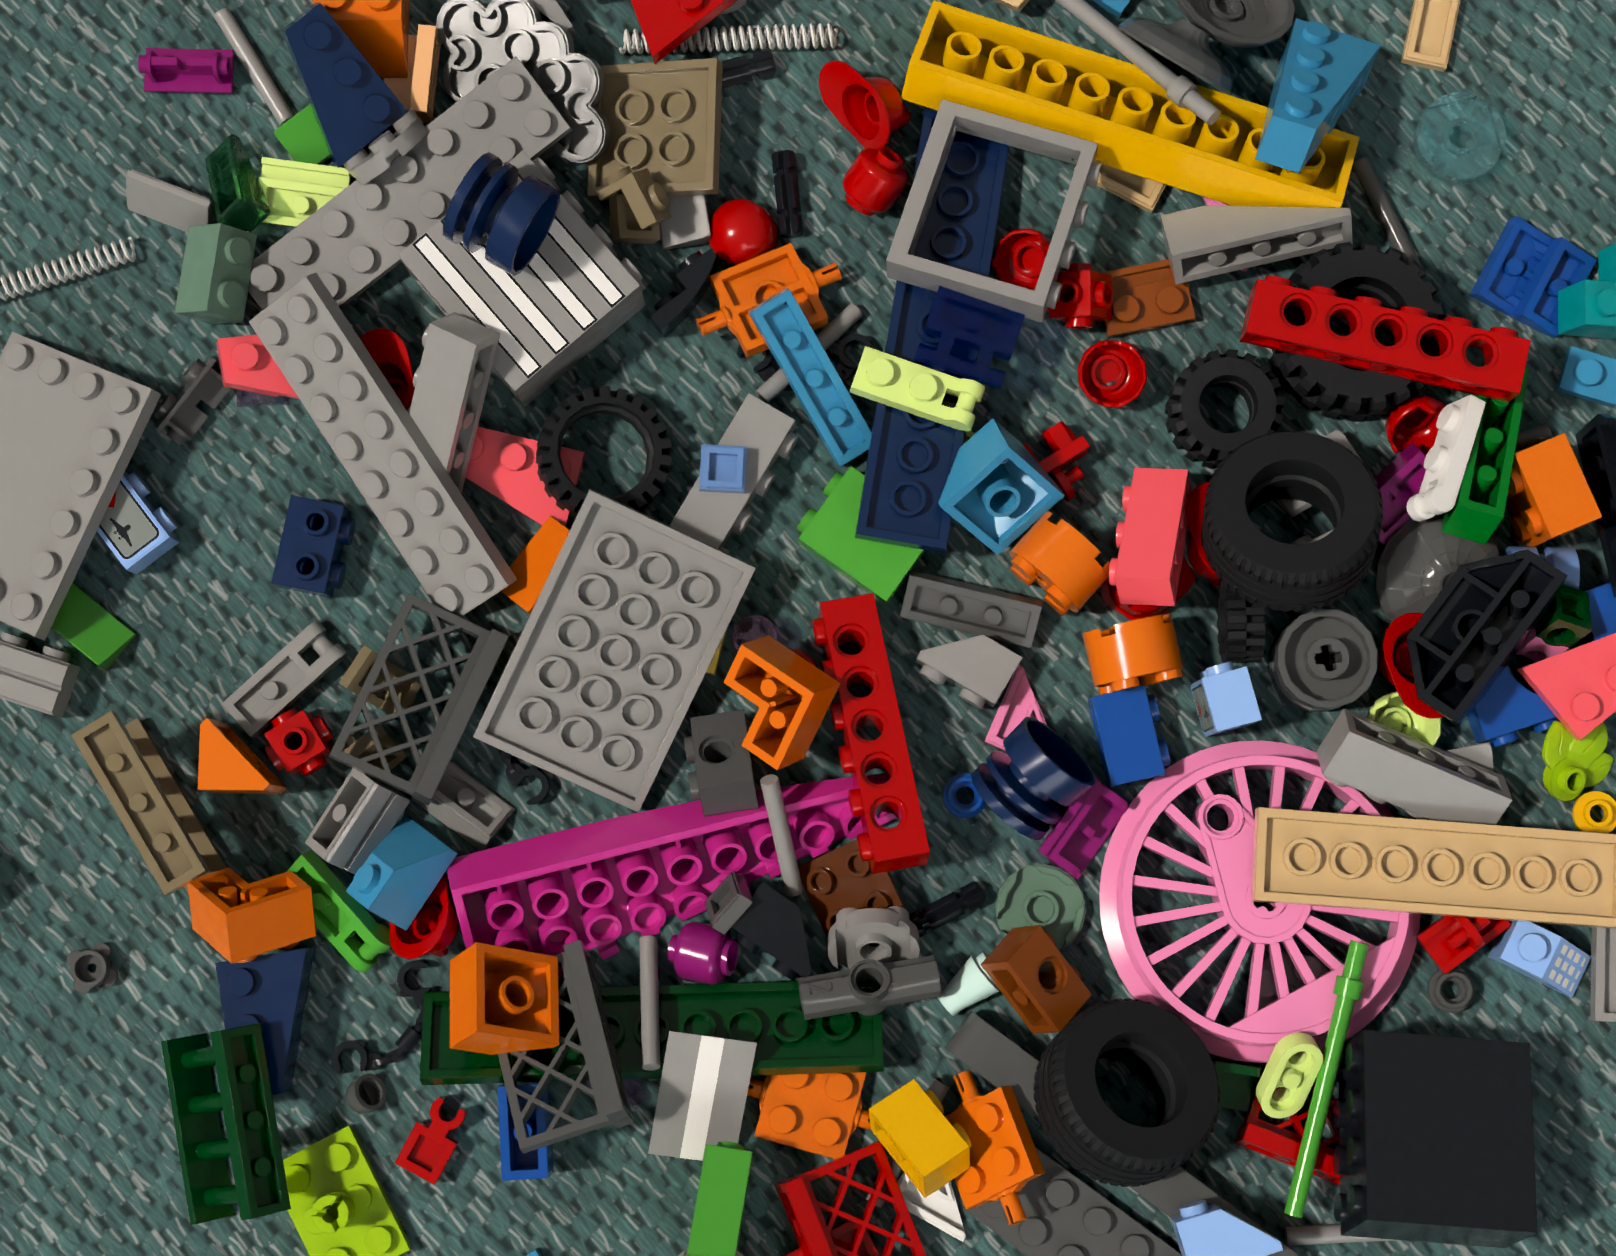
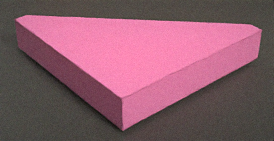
M1019 665L1013 673L984 741L1004 751L1003 740L1025 717L1035 718L1046 724L1025 674V669Z

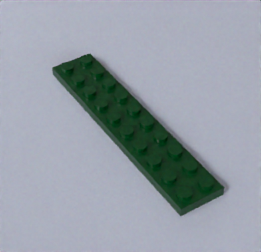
M798 981L725 983L717 985H659L661 1067L654 1071L642 1069L640 986L600 987L623 1079L661 1078L669 1031L757 1042L751 1076L884 1072L882 1012L873 1016L851 1012L804 1020ZM866 982L858 987L865 993H873L880 989L873 982ZM425 992L420 1061L421 1084L504 1083L498 1054L488 1055L450 1049V992ZM567 994L564 1001L571 1004L569 994ZM560 1007L559 1035L566 1038L575 1022L573 1013ZM578 1035V1037L576 1038V1040H575L574 1043H576V1044H578L579 1046H581L580 1039H579V1035ZM559 1043L554 1048L534 1050L530 1058L549 1066L561 1044ZM570 1049L557 1072L576 1081L586 1064L584 1056ZM511 1056L512 1065L514 1066L517 1058ZM526 1064L516 1082H540L544 1072ZM553 1077L551 1082L559 1081Z

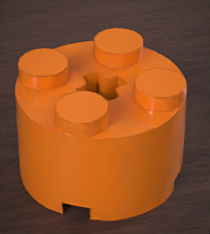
M1047 511L1009 552L1012 558L1010 570L1027 586L1030 587L1033 582L1039 585L1047 594L1044 600L1056 612L1064 616L1069 610L1078 612L1109 577L1110 563L1108 561L1102 568L1095 560L1101 552L1085 536L1063 519H1060L1056 525L1051 523L1053 513Z
M1171 614L1114 624L1109 630L1101 631L1099 628L1082 634L1094 687H1098L1099 695L1140 686L1138 678H1140L1141 686H1148L1183 676L1181 671L1183 662Z

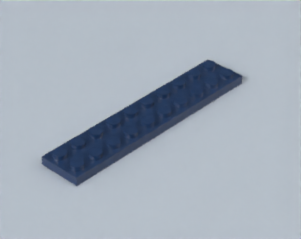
M925 109L923 114L913 181L938 112L936 110ZM956 131L914 256L989 277L1009 149L1008 145ZM896 280L885 353L960 379L973 380L984 306ZM945 393L942 405L954 408L958 397ZM877 402L855 538L945 553L951 516L940 507L938 502L958 450L963 445L965 431L957 430Z

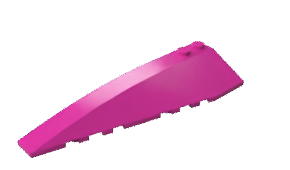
M887 773L866 775L868 780L874 784H884L890 780ZM852 777L780 787L797 860L811 854L812 858H815L829 851L828 847L832 843L846 836L852 840L857 837V834L864 833L860 816L852 817L848 790L854 789ZM762 789L756 790L759 807L757 809L704 817L701 800L620 816L455 857L447 869V874L466 949L479 942L553 956L565 952L563 945L581 940L588 950L597 947L601 958L604 960L620 952L615 940L635 930L640 932L642 936H654L661 932L660 928L664 925L668 916L676 914L680 920L685 921L706 911L705 901L730 872L735 871L746 878L749 889H751L749 885L751 881L768 874L771 879L780 875L781 871ZM881 812L875 816V820L880 826L897 818L890 812ZM558 968L559 980L564 977L562 968Z

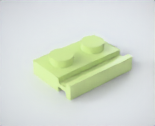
M262 157V172L258 183L254 221L295 228L350 185L352 175L346 168Z

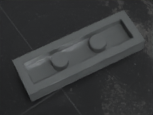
M911 570L900 617L978 636L985 635L990 639L1032 648L1043 601Z

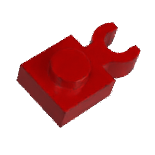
M443 1096L437 1098L431 1106L430 1117L432 1122L430 1126L417 1121L395 1161V1164L434 1185L438 1183L459 1143L449 1137L448 1134L450 1130L459 1127L467 1116V1109L462 1107L453 1120L445 1119L441 1114V1108L447 1098Z

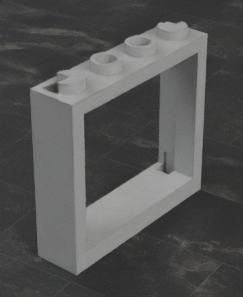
M942 99L886 259L887 278L1043 323L1047 308L1055 309L1056 303L1060 298L1063 284L1056 282L1060 268L1069 269L1074 255L1076 243L1070 241L1074 227L1082 229L1087 216L1090 202L1083 200L1087 187L1096 188L1099 173L1103 164L1102 161L1096 160L1098 143ZM956 131L1076 165L1035 291L914 256Z

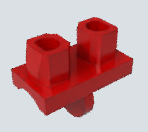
M1060 421L1041 435L1052 453L1050 456L1039 462L1028 444L1026 443L1023 446L1065 495L1063 497L1064 500L1069 502L1076 497L1072 484L1082 479L1084 475L1078 466L1066 473L1062 469L1087 455L1086 450L1090 448V445L1083 435L1076 438L1064 422Z
M1442 916L1415 937L1442 974H1447L1509 928L1511 924L1508 920Z

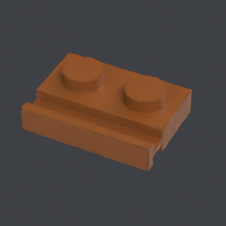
M1168 259L1102 272L1112 275L1113 288L1112 320L1103 321L1107 339L1193 322L1196 319L1188 282L1175 285Z

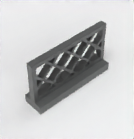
M408 593L329 757L412 795L413 799L429 805L509 636L493 628L491 631L484 629ZM414 608L429 615L435 632L411 639L405 624L411 609ZM438 620L450 625V627L441 629ZM461 630L478 638L471 653L453 659L444 636ZM401 631L405 642L394 645ZM438 638L446 661L422 669L414 646ZM408 648L416 672L391 680L385 663L389 654ZM466 662L459 676L455 665ZM449 668L455 683L452 693L433 699L425 676ZM382 671L385 682L375 685V682L380 672ZM419 678L427 702L403 710L394 686ZM388 689L396 712L371 720L366 706L369 695ZM447 702L441 716H439L436 705ZM430 708L436 727L432 734L414 740L405 716ZM362 711L366 723L355 726ZM399 719L407 743L383 751L374 727ZM368 729L377 753L359 759L342 750L350 735ZM427 743L420 758L416 746ZM410 749L416 763V768L410 781L391 774L385 757ZM379 759L383 769L370 764V762Z
M581 940L563 945L565 952L553 955L558 957V968L562 967L565 978L558 990L559 1008L561 1007L573 1013L575 1022L566 1038L559 1035L561 1046L550 1065L546 1066L530 1058L534 1050L498 1054L519 1148L523 1153L612 1124L618 1129L634 1123L593 958ZM567 994H569L571 1004L564 1001ZM578 1035H579V1039H580L581 1046H579L578 1044L574 1043L575 1040H576V1038L578 1037ZM570 1049L583 1055L586 1063L576 1081L557 1072ZM511 1056L517 1058L514 1066L512 1065ZM526 1064L544 1072L532 1095L518 1089L516 1082ZM553 1077L572 1087L559 1110L540 1100ZM588 1078L590 1079L592 1089L585 1086ZM580 1092H583L595 1099L598 1115L579 1121L569 1116L568 1112ZM520 1098L528 1101L524 1109L522 1107ZM536 1106L555 1116L546 1132L529 1137L526 1123ZM563 1121L570 1123L568 1125L561 1126Z

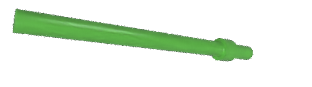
M1350 940L1342 976L1337 975L1333 994H1336L1337 997L1323 1050V1064L1317 1075L1284 1210L1285 1214L1298 1218L1303 1217L1355 1000L1360 1001L1365 983L1360 981L1369 945Z

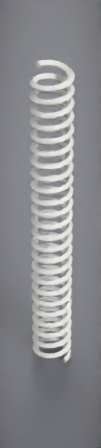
M802 23L798 34L796 25L792 24L789 38L788 27L784 24L781 29L780 38L779 27L776 24L773 26L772 37L768 25L764 27L763 36L761 27L757 25L754 41L752 27L750 25L747 27L745 40L744 29L740 25L737 32V41L735 28L732 25L730 26L727 39L726 28L722 26L719 44L717 28L715 26L712 27L710 43L709 31L705 26L702 32L703 42H701L699 30L693 36L694 44L691 36L685 41V45L684 42L680 45V48L685 53L688 49V42L690 51L694 53L697 48V41L698 49L702 53L705 50L706 40L707 49L711 53L714 49L715 40L718 52L723 48V41L726 51L729 52L732 47V40L734 50L738 52L741 39L743 50L747 51L750 38L752 50L756 51L758 48V39L760 48L765 50L767 46L766 39H768L769 48L773 51L775 48V38L778 48L782 50L785 37L786 46L791 50L794 37L795 47L799 50L802 46L801 38L803 37L804 47L808 50L810 48V37H812L813 47L817 49L820 36L822 47L826 49L829 36L830 45L834 49L837 45L838 28H835L833 33L831 24L827 23L824 35L823 25L819 23L815 35L814 25L810 23L806 34L805 25ZM637 29L633 30V44L631 47L629 30H624V46L619 48V52L622 55L626 53L627 49L632 55L635 52V45L639 54L643 53L644 45L646 52L650 54L642 31L641 47ZM679 46L673 50L675 54L678 52Z
M131 236L128 237L132 249V257L126 248L124 240L121 238L119 240L124 253L123 259L117 250L116 243L114 241L111 242L116 258L115 262L109 254L107 245L103 243L102 248L107 258V265L101 257L99 248L95 246L94 252L98 259V267L92 259L90 250L86 248L85 253L90 263V271L84 263L81 252H77L82 268L81 273L75 264L73 255L69 253L68 259L73 268V276L67 268L64 257H60V263L65 273L64 278L59 272L56 260L52 259L51 264L56 273V281L50 273L47 262L44 261L42 264L48 278L47 283L42 277L39 266L35 264L34 269L39 279V286L33 279V274L29 267H26L25 270L31 283L30 288L25 282L22 271L18 269L17 275L22 284V291L18 288L12 272H9L8 276L14 288L13 293L8 288L5 276L1 274L0 280L5 289V297L0 291V298L6 301L9 296L15 298L17 293L23 296L26 291L32 293L34 288L40 291L43 286L49 288L51 283L58 285L60 280L66 283L68 277L75 280L77 275L83 278L85 272L92 275L94 270L100 273L102 267L109 270L111 265L117 267L119 262L124 265L127 263V260L134 262L136 254L133 238Z

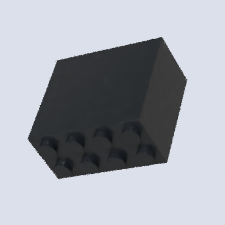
M1363 1030L1344 1046L1336 1082H1339V1100H1336L1333 1106V1125L1335 1128H1339V1146H1336L1334 1151L1333 1168L1335 1174L1340 1175V1193H1337L1335 1196L1334 1217L1337 1222H1341V1236L1507 1248L1538 1233L1530 1043Z

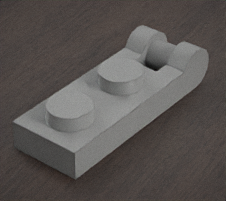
M318 620L308 625L221 703L251 738H256L276 717L287 710L325 674L334 669L347 657L348 653L339 643L334 645L325 635L327 633L326 628ZM310 647L320 656L311 665L301 655Z

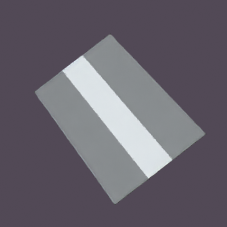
M669 1031L648 1154L703 1161L706 1144L716 1146L721 1141L738 1144L757 1042Z

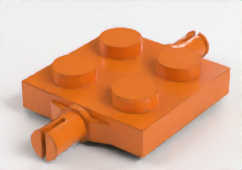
M789 243L711 275L710 284L719 300L720 310L701 318H696L698 329L704 337L727 326L737 337L746 358L751 357L769 348L747 311L783 289L788 288L812 329L816 330L828 325V315L819 299V288L842 280L839 268L837 269L838 266L835 262L811 272L800 261L792 243Z
M972 1071L961 1072L955 1075L953 1079L956 1082L963 1102L954 1112L945 1117L951 1125L959 1124L967 1133L972 1147L969 1148L970 1168L954 1178L965 1209L978 1208L989 1201L1000 1200L1008 1220V1225L1013 1226L1027 1220V1216L1024 1213L1017 1193L1023 1189L1027 1182L1043 1175L1045 1171L1012 1086H1001L986 1095H980L972 1076Z
M867 1072L768 1075L765 1081L750 1078L749 1086H753V1089L748 1088L747 1096L759 1099L760 1116L754 1137L832 1159L845 1155L848 1140L856 1130V1127L871 1130L870 1122L868 1121L870 1119L869 1111L862 1109L861 1091Z

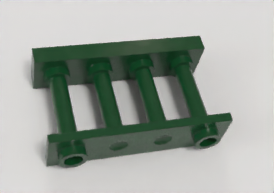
M260 1023L210 1032L212 1046L207 1047L205 1033L161 1041L190 1224L194 1225L235 1215L233 1206L235 1203L239 1205L241 1220L254 1219L291 1209ZM210 1065H216L220 1092L217 1093L214 1090ZM218 1111H223L227 1132V1138L222 1139ZM226 1157H231L235 1185H230Z

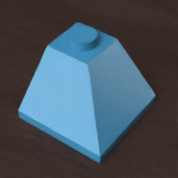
M992 418L959 448L938 503L945 512L994 553L999 555L1065 495L1023 444Z
M405 815L371 852L363 866L356 872L346 892L367 910L406 931L458 853L415 820Z

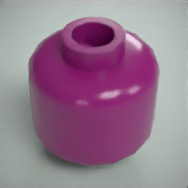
M689 922L683 926L679 935L671 937L668 945V960L674 962L676 974L681 979L717 985L724 980L725 976H731L735 971L739 952L738 942L732 939L729 930L724 935L712 928L711 924Z

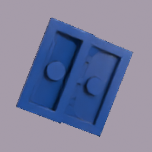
M1518 216L1512 217L1507 221L1470 296L1552 338L1558 337V291L1585 279L1587 280L1597 259L1563 237L1552 239Z

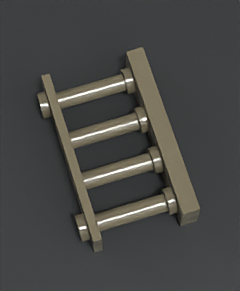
M110 711L71 735L164 895H171L182 887L188 893L187 884L202 875L227 868L140 718H136L124 725L117 712Z

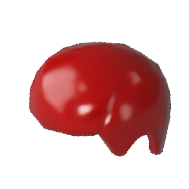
M736 199L725 202L709 219L711 237L708 240L709 245L717 257L725 261L726 264L735 266L772 251L777 247L779 229L773 215L752 200Z
M1032 228L1009 232L998 242L994 257L991 260V267L994 269L997 280L1035 291L1051 243L1049 237L1041 231Z
M1098 341L1083 353L1077 367L1078 384L1090 401L1104 407L1120 408L1140 396L1147 382L1145 360L1135 347L1123 341ZM1117 380V381H1116L1115 383H1113L1112 385H1108V386H1104V385H1103V384H1106V383H1109V382H1112V381Z
M1416 395L1393 408L1385 423L1389 444H1391L1393 452L1396 454L1398 452L1401 453L1413 442L1426 456L1434 446L1439 430L1436 427L1437 418L1446 404L1433 397Z

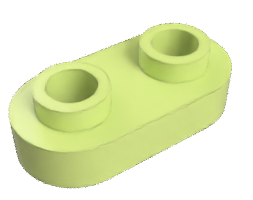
M1292 1033L1278 1041L1257 1084L1256 1097L1264 1113L1272 1118H1286L1294 1115L1302 1108L1323 1064V1054L1315 1039L1309 1034Z

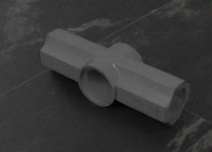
M934 955L883 964L874 959H865L856 963L852 969L798 978L804 1020L851 1012L873 1016L881 1013L887 1006L941 997L940 978ZM873 982L880 989L873 993H865L858 987L863 983Z

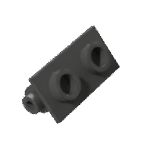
M209 355L204 362L197 358L188 367L181 378L186 382V385L176 397L169 393L154 411V415L159 418L154 426L161 431L166 424L169 425L171 429L166 435L180 446L186 439L191 441L192 437L208 418L205 413L195 407L197 403L202 400L215 409L228 391L232 389L223 387L221 369L219 367L215 371L211 368L217 360Z

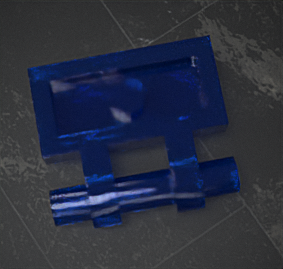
M939 286L924 329V333L940 338L938 347L934 348L919 343L914 360L930 365L931 369L943 373L945 370L977 381L982 385L986 384L1000 389L1006 372L989 366L992 356L1010 361L1025 315ZM953 343L979 351L976 362L950 353Z

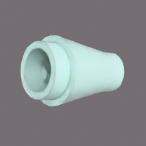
M985 951L977 957L971 955L948 985L941 991V997H938V999L952 1016L1000 991L980 965L988 956Z

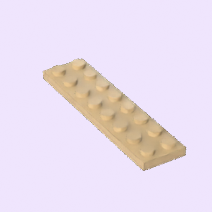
M1258 807L1255 809L1251 901L1616 929V834Z

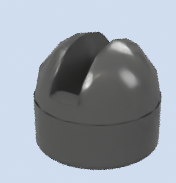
M364 1074L351 1082L345 1097L352 1111L365 1114L380 1108L386 1101L387 1092L380 1078L373 1074Z

